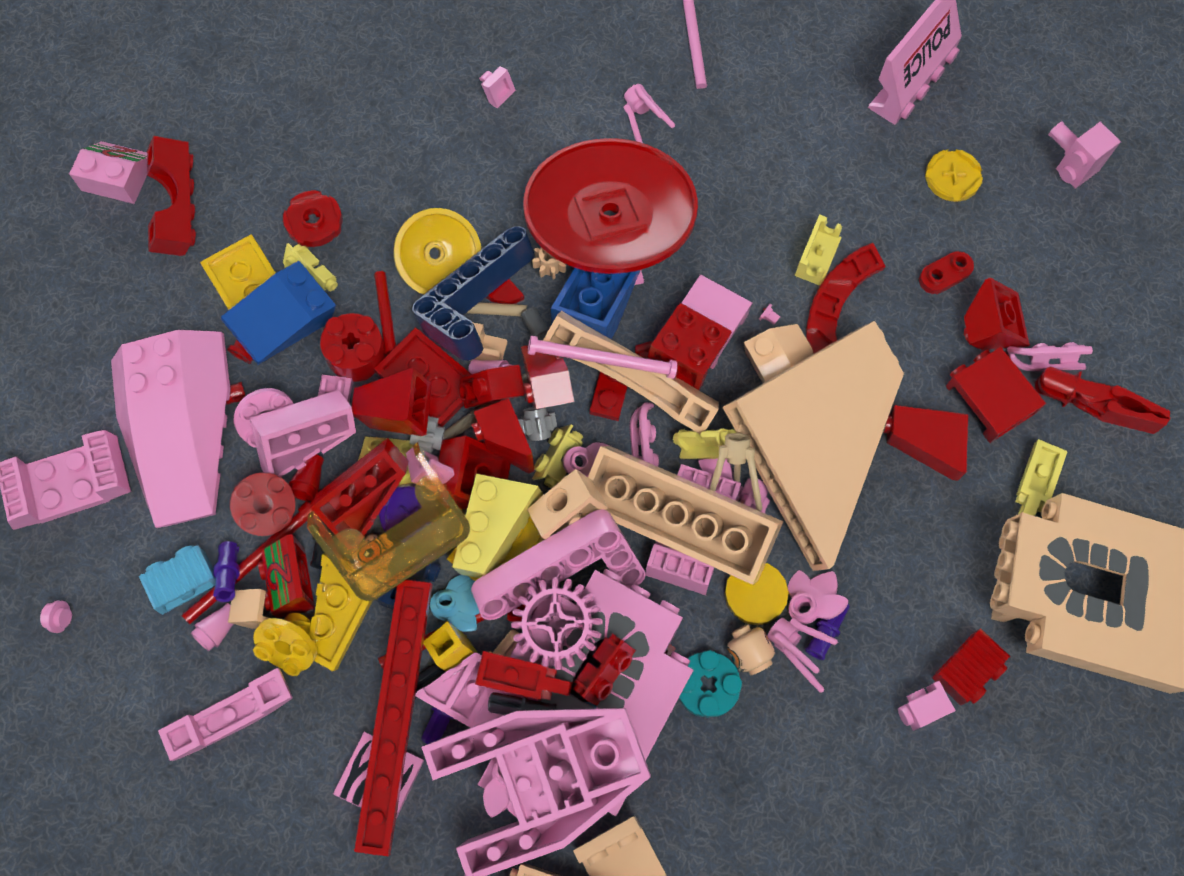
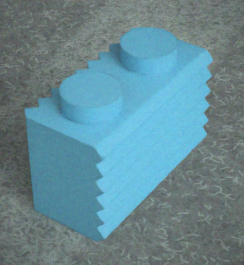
M198 545L181 548L175 553V558H171L166 562H155L146 568L145 574H140L139 576L154 610L162 615L212 589L216 582V578L213 575L214 569L206 552Z

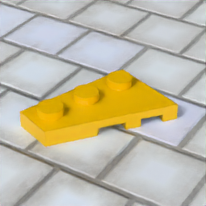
M322 554L320 565L322 566L320 583H317V601L315 613L311 619L309 636L316 646L317 654L314 661L331 671H336L381 583L327 554Z

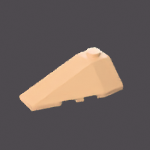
M798 324L770 328L744 342L745 353L762 383L767 382L813 355L812 347Z

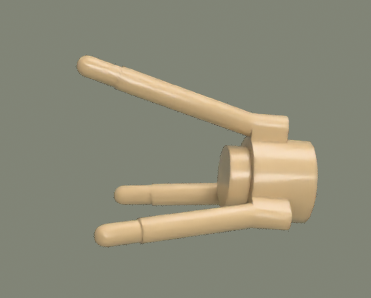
M742 433L727 434L725 436V445L719 446V457L710 490L716 491L726 458L728 463L734 464V481L740 482L741 464H745L747 460L756 510L762 511L761 495L754 461L755 448L750 447V436Z

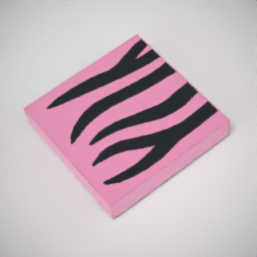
M366 732L363 733L333 793L358 807L362 806L373 738L372 735ZM406 752L396 819L424 763L423 759Z

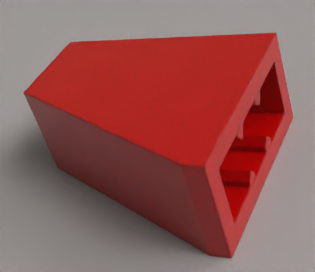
M410 368L354 388L351 406L353 416L370 429L416 436L427 435L432 383L416 369Z
M897 405L893 407L883 430V433H887V443L949 479L959 481L967 470L968 414Z

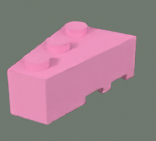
M339 390L249 418L261 469L264 473L275 474L279 477L284 476L294 468L300 470L306 466L305 461L320 451L324 454L356 433L352 407Z

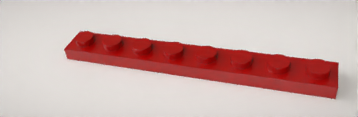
M398 579L354 852L387 857L391 855L433 586L429 582Z

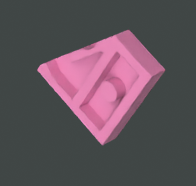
M476 652L464 659L462 663L442 674L425 688L417 691L415 696L471 728L492 688L475 685L482 655Z

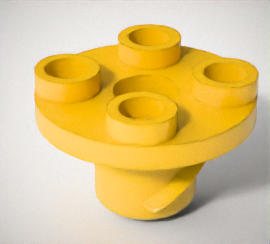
M290 613L284 620L271 618L262 621L253 635L255 644L253 649L254 655L260 660L269 661L283 669L288 675L298 676L301 671L308 669L312 665L317 654L316 646L309 636L311 621L300 613Z

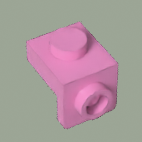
M413 446L406 453L409 461L410 478L413 483L436 492L455 475L453 468L438 462L437 456Z

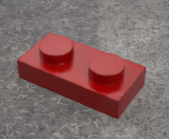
M600 372L590 414L619 421L628 386Z

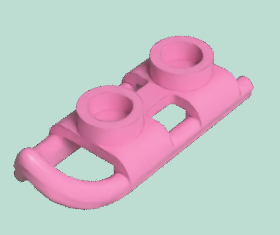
M1074 342L1066 343L1062 347L1039 343L1032 348L1012 346L1007 348L1010 359L1018 368L1025 371H1045L1050 366L1059 370H1085V363H1078L1080 355L1092 354L1093 352L1091 346L1077 345ZM1015 354L1032 356L1030 360L1031 365L1021 362ZM1060 358V364H1049L1050 359Z
M646 402L634 411L630 420L632 456L658 467V455L653 453V449H650L649 445L656 438V428L647 419L648 410L653 408L654 404ZM638 445H641L642 456H639Z

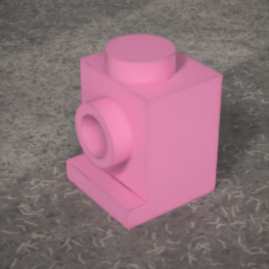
M940 681L926 687L928 694L923 688L906 696L909 703L898 708V714L902 722L906 726L910 725L913 731L955 712Z

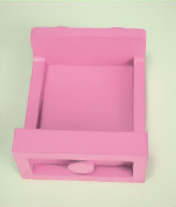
M700 275L682 301V304L728 328L732 332L710 367L714 369L719 356L735 331L747 318L752 302Z

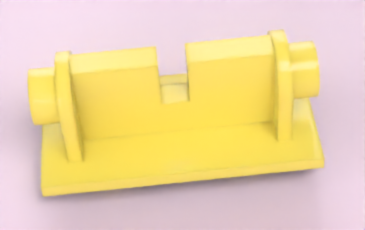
M289 243L286 244L283 259L285 268L300 261L324 291L327 289L331 292L338 286L336 277L324 265L313 268L319 265V260L306 246L298 244L292 247Z
M572 424L556 428L548 440L550 444L546 454H542L534 465L536 472L532 478L533 480L545 478L544 484L549 488H553L565 477L567 472L563 467L562 457L570 448L581 447L583 444L581 441L583 438L582 434L577 431L570 433L573 428Z
M720 428L719 430L702 431L699 434L694 430L687 431L681 429L678 433L674 434L673 441L681 448L680 459H718L719 446L725 445V436L736 433L735 429L726 430Z

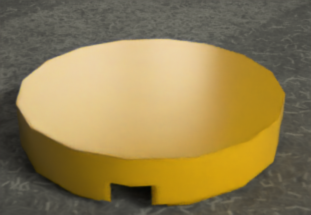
M956 149L955 152L942 150L932 157L926 167L925 178L928 187L935 195L948 201L958 202L969 199L975 195L983 180L980 163L963 150Z
M768 563L765 564L759 580L753 585L730 575L724 592L726 604L730 611L742 622L752 625L767 624L780 616L787 605L789 594L786 580L782 574Z

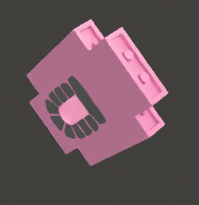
M604 569L603 573L595 570L580 597L583 598L589 593L594 596V599L587 605L588 607L599 605L600 611L591 615L592 618H601L603 624L592 626V630L601 633V638L590 636L588 641L594 644L605 637L609 639L613 633L636 650L632 656L630 666L619 674L612 684L611 693L606 699L600 701L596 708L571 694L566 696L552 692L550 700H538L527 697V699L550 704L555 703L557 704L556 710L626 708L646 761L693 672V669L688 667L689 659L674 651L671 656L664 654L672 642L683 617L677 615L680 609L664 600L659 605L648 599L651 593L633 584L632 588L629 589L620 584L622 577L607 569ZM561 596L566 616L584 617L578 603L575 605L572 603V599ZM551 597L545 599L537 606L531 619L542 618L548 614ZM557 613V615L553 616V619H550L549 623H542L541 625L554 628L558 640V632L562 631L560 627L564 628L565 624H573L574 622L560 619ZM584 628L571 629L566 633L563 651L577 643ZM531 630L538 645L547 651L553 652V643H551L548 631ZM526 640L517 642L510 657L531 662L529 659L534 650L531 649L525 654L521 653L520 648L527 643ZM584 646L582 648V651L586 654V656L589 652V649L586 646ZM577 654L573 655L574 667L568 666L566 658L562 659V669L557 670L556 679L573 682L583 663ZM540 656L535 663L542 665L543 656ZM554 659L550 661L549 666L551 669H555ZM492 689L471 727L504 716L488 711V701L491 693L496 692L521 698L523 696ZM496 757L491 759L478 783L484 789L493 779L492 768L497 761ZM625 799L612 808L609 813L617 816Z

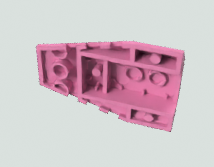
M175 330L122 344L111 360L116 418L155 528L167 527L216 515L220 482L218 464L219 459L223 457L224 446L221 445L223 428H226L227 415L225 414L226 401L230 399V381L224 333L216 331Z

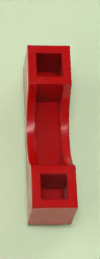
M153 136L147 149V176L162 184L171 199V206L154 212L148 225V252L183 256L190 246H194L196 232L195 229H191V221L194 219L195 205L190 203V196H192L194 190V179L190 178L189 172L193 167V154H189V142Z

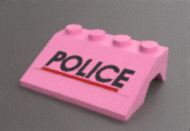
M935 0L886 58L878 79L883 89L869 104L868 108L894 125L897 124L901 117L905 120L909 117L915 107L914 101L916 99L921 101L930 89L928 84L931 80L936 83L945 70L944 64L946 62L951 64L960 51L957 45L962 36L956 0Z

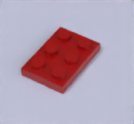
M415 327L374 370L378 376L385 378L410 368L416 369L432 383L428 416L439 418L438 426L443 427L464 406V401H462L459 395V379L472 374Z

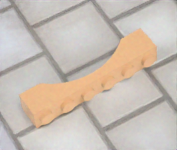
M563 311L556 316L543 341L642 358ZM573 359L625 384L663 409L675 420L699 434L702 431H706L719 410L718 401L677 377L671 379L667 378L666 374Z

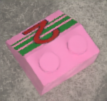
M101 141L80 150L69 175L81 191L135 204L147 176V152Z

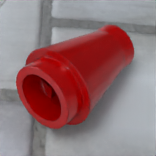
M316 454L305 461L306 466L297 470L290 480L289 486L296 499L312 501L319 492L322 465L324 463V459Z

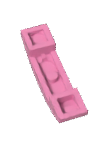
M276 668L248 683L249 687L194 716L187 715L158 730L169 760L175 761L197 752L257 722L291 700L293 697L281 669Z

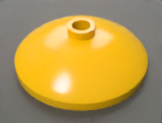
M430 208L412 215L400 227L394 242V262L404 282L416 292L424 295L481 250V243L474 227L463 216L448 209ZM432 248H436L439 252L437 259L430 257L429 252Z

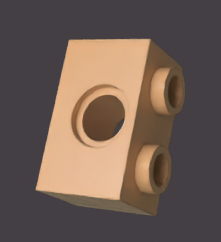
M575 469L546 494L542 495L527 510L541 537L547 539L591 512L601 509L606 510L608 507L594 482Z

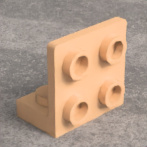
M636 816L573 850L579 864L583 863L589 876H667Z

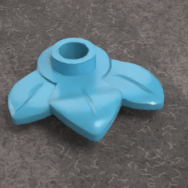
M459 575L451 579L446 589L440 590L432 596L430 600L432 614L440 620L448 621L461 632L476 631L477 621L475 615L480 612L471 592V587L475 581L465 575ZM445 600L451 601V604L448 606H443L440 603Z

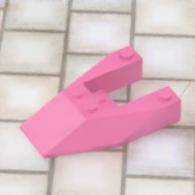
M626 708L515 711L422 747L433 780L496 757L518 819L517 822L470 838L456 848L465 876H487L565 848L651 777Z

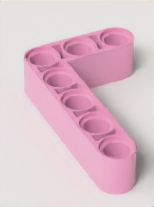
M601 509L591 512L482 576L473 583L471 592L481 617L487 620H494L522 605L518 601L520 596L531 600L533 597L527 590L530 586L539 593L542 591L539 581L544 580L549 589L552 587V579L554 577H557L559 582L601 558L611 572L622 577L620 584L629 589L632 588L633 584L638 586L643 582L645 571L611 514L607 510Z

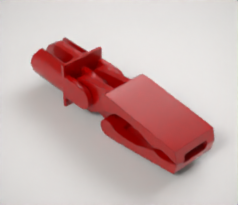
M1050 366L1046 368L1035 382L1037 393L1061 401L1063 403L1062 407H1065L1070 402L1077 408L1106 423L1155 434L1166 426L1170 420L1169 410L1121 386H1110L1081 379L1082 371L1073 375Z

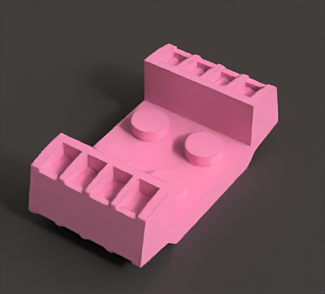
M106 430L82 435L84 446L28 464H25L17 457L0 462V489L7 521L11 528L15 530L34 524L45 523L109 502L111 499L131 492L118 437Z
M681 464L677 474L682 478L710 489L713 477L711 473ZM720 476L715 492L736 501L741 483ZM656 541L647 563L645 576L706 596L714 567Z

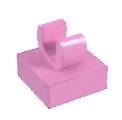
M499 67L493 73L486 71L479 78L483 82L481 85L489 103L496 108L502 105L516 91L508 70L503 67Z
M322 375L318 396L339 390L349 403L353 380L346 377Z

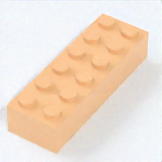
M600 446L588 476L594 482L608 507L606 510L617 524L752 585L759 580L784 522L611 446Z

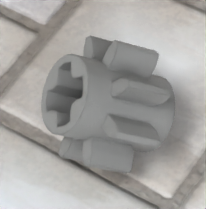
M534 407L524 409V416H521V419H518L523 432L528 435L529 441L544 440L551 437L550 430H554V427H557L555 412L548 413L546 408L535 409Z
M428 416L427 435H411L410 444L417 445V448L430 454L433 452V449L441 450L445 427L438 426L439 418Z

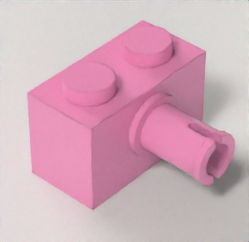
M1063 121L1058 123L1048 134L1065 150V156L1056 170L1059 172L1061 179L1066 183H1070L1075 189L1100 171L1121 142L1101 122L1079 138L1064 125Z

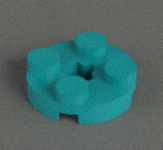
M705 651L689 657L690 663L688 667L693 669V672L679 696V700L684 708L696 716L706 718L719 717L730 711L738 701L742 688V681L735 665L727 657L714 651ZM705 676L707 679L713 677L716 680L714 687L717 690L714 693L710 690L704 693L700 689L703 685L700 680L701 677Z

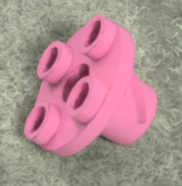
M264 388L256 390L244 397L238 404L233 419L235 429L244 441L250 446L256 447L249 418L294 403L286 393L278 389Z

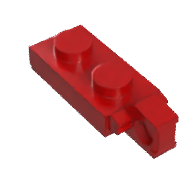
M483 651L475 685L538 700H550L552 692L570 696L573 682L556 679L557 670L551 669L550 666L545 667L541 664Z

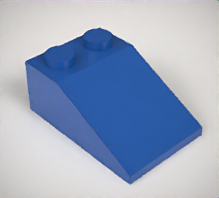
M297 261L271 276L222 315L221 320L259 365L325 326L326 322L332 318L336 304L303 264Z
M574 268L551 307V325L556 316L563 311L612 339L619 326L640 270L628 273L605 274Z

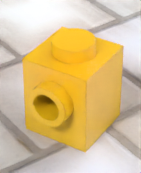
M448 621L424 641V646L436 665L445 672L462 663L464 659L473 653H477L468 637Z

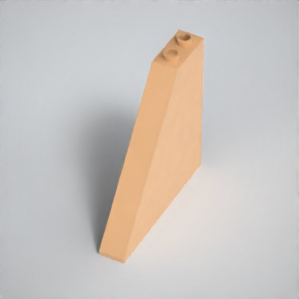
M875 321L856 329L723 406L736 433L750 436V447L755 448L754 461L756 469L813 571L830 569L835 564L904 375L897 357L892 353L885 340L884 333Z

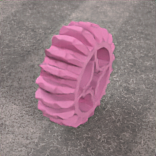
M554 577L552 579V588L548 589L547 583L541 580L539 581L541 592L537 593L532 586L527 589L528 593L533 597L530 601L525 597H519L518 601L526 605L524 611L520 609L513 610V614L521 616L522 621L512 622L511 627L515 629L522 628L523 632L516 634L513 637L514 641L526 640L527 643L520 648V652L525 654L533 649L534 652L529 659L532 663H535L540 656H543L542 666H549L551 659H554L555 669L561 670L562 659L566 658L568 666L574 667L573 655L577 654L582 661H585L587 656L582 651V648L586 646L592 651L596 649V646L588 641L590 636L601 638V633L592 630V626L602 625L603 620L601 618H592L591 615L599 612L600 607L599 605L588 607L587 604L594 599L591 593L583 598L580 597L584 591L583 585L579 584L574 591H571V579H566L563 588H560L559 579ZM561 596L568 597L577 602L584 617L566 616ZM551 597L548 614L542 618L531 619L535 608L542 601ZM557 613L560 619L574 622L573 624H565L564 628L560 627L562 631L558 632V640L554 628L541 625L542 623H549L550 619H553V616L557 615ZM584 628L577 643L563 651L566 633L571 629ZM531 630L548 631L551 643H553V652L539 646Z

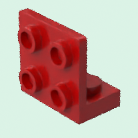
M680 303L651 344L647 359L663 362L676 360L677 372L675 377L700 390L709 368L732 332L728 328Z

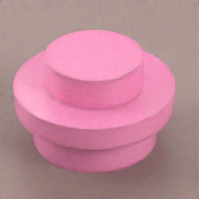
M59 600L46 604L40 615L41 625L52 633L64 631L72 619L68 603Z

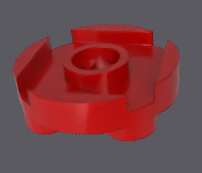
M311 190L296 195L291 199V205L287 208V211L284 210L283 223L290 238L301 246L318 247L325 245L336 238L341 232L343 216L337 201L331 196L329 198L326 195H322L320 191ZM315 214L316 217H320V219L317 220L316 223L311 224L306 222L310 220L309 215Z

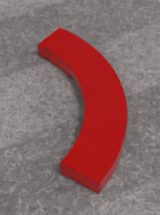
M874 243L861 247L844 258L820 285L813 299L806 326V339L812 347L813 354L837 341V321L849 295L867 278L885 269L886 266Z

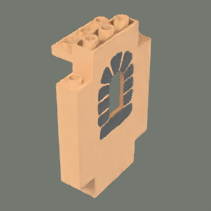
M1064 493L1046 500L1041 512L1042 518L1022 512L1007 519L999 539L1001 553L994 572L997 584L994 587L990 600V607L993 609L991 619L1001 622L1016 618L1030 621L1025 632V640L1027 642L1026 653L1169 694L1184 691V529ZM1071 562H1077L1122 575L1120 605L1072 590L1065 580L1064 572L1066 567Z

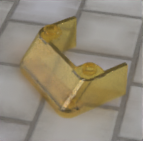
M418 442L412 446L414 454L427 472V475L423 476L415 486V495L422 508L371 542H368L364 535L356 529H344L332 537L314 511L308 514L307 529L355 595L362 600L372 601L378 599L462 543L469 535L470 525L465 514Z

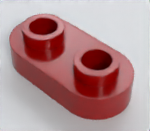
M955 251L922 270L919 276L920 286L931 294H939L970 276L974 269L973 259L967 253ZM956 262H961L964 267L958 266ZM932 274L938 275L940 279H934Z

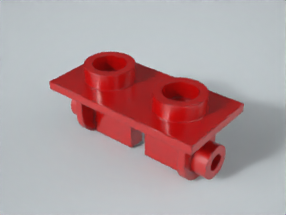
M613 633L609 639L605 637L592 656L601 663L597 669L588 662L574 681L577 684L573 690L584 699L598 706L600 701L606 699L611 693L612 684L619 674L630 666L632 656L636 650Z

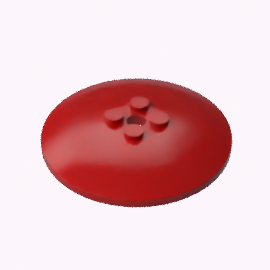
M604 138L570 145L555 152L543 161L533 172L527 183L523 208L525 221L531 235L541 248L552 257L580 270L617 274L651 267L678 251L694 229L698 211V198L695 186L688 173L668 154L641 142ZM613 211L617 214L609 216L604 214V212Z

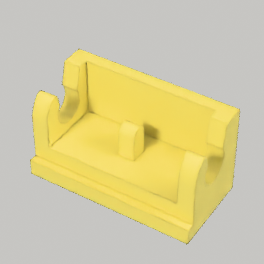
M820 214L795 273L796 277L817 285H821L824 281L842 238L839 237L842 230L841 224L838 223L835 229H831L826 226L827 217Z

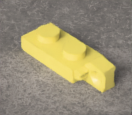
M1039 439L1034 443L1016 494L1018 496L1015 502L1022 504L1018 514L1023 512L1036 516L1037 511L1042 512L1046 500L1051 499L1067 455L1066 450Z

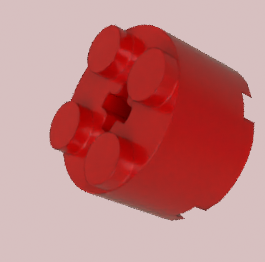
M349 313L332 317L326 322L320 339V347L330 369L339 377L352 378L353 382L364 381L372 377L375 373L374 368L386 357L381 333L373 319L369 316Z

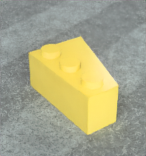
M476 474L452 568L461 575L481 578L501 566L513 547L512 543L517 535L528 523L530 514L527 509L544 495L539 486Z

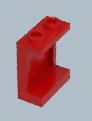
M1002 347L993 352H990L988 349L974 358L973 361L975 363L969 367L963 364L950 373L952 378L946 385L949 391L953 388L957 389L987 429L983 435L989 443L1034 416L1046 405L1045 401Z

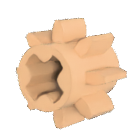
M542 248L534 249L536 258L532 260L533 268H540L541 278L544 275H548L554 280L559 271L562 273L566 272L565 263L552 257Z

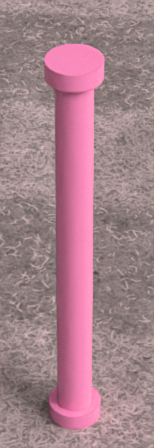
M531 336L528 345V354L535 355V352L666 374L667 378L671 379L675 378L677 372L676 360L663 362L538 340L537 336Z

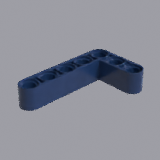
M515 226L504 231L413 304V313L424 334L462 360L469 361L475 359L484 349L474 324L463 315L534 258V250L524 227Z

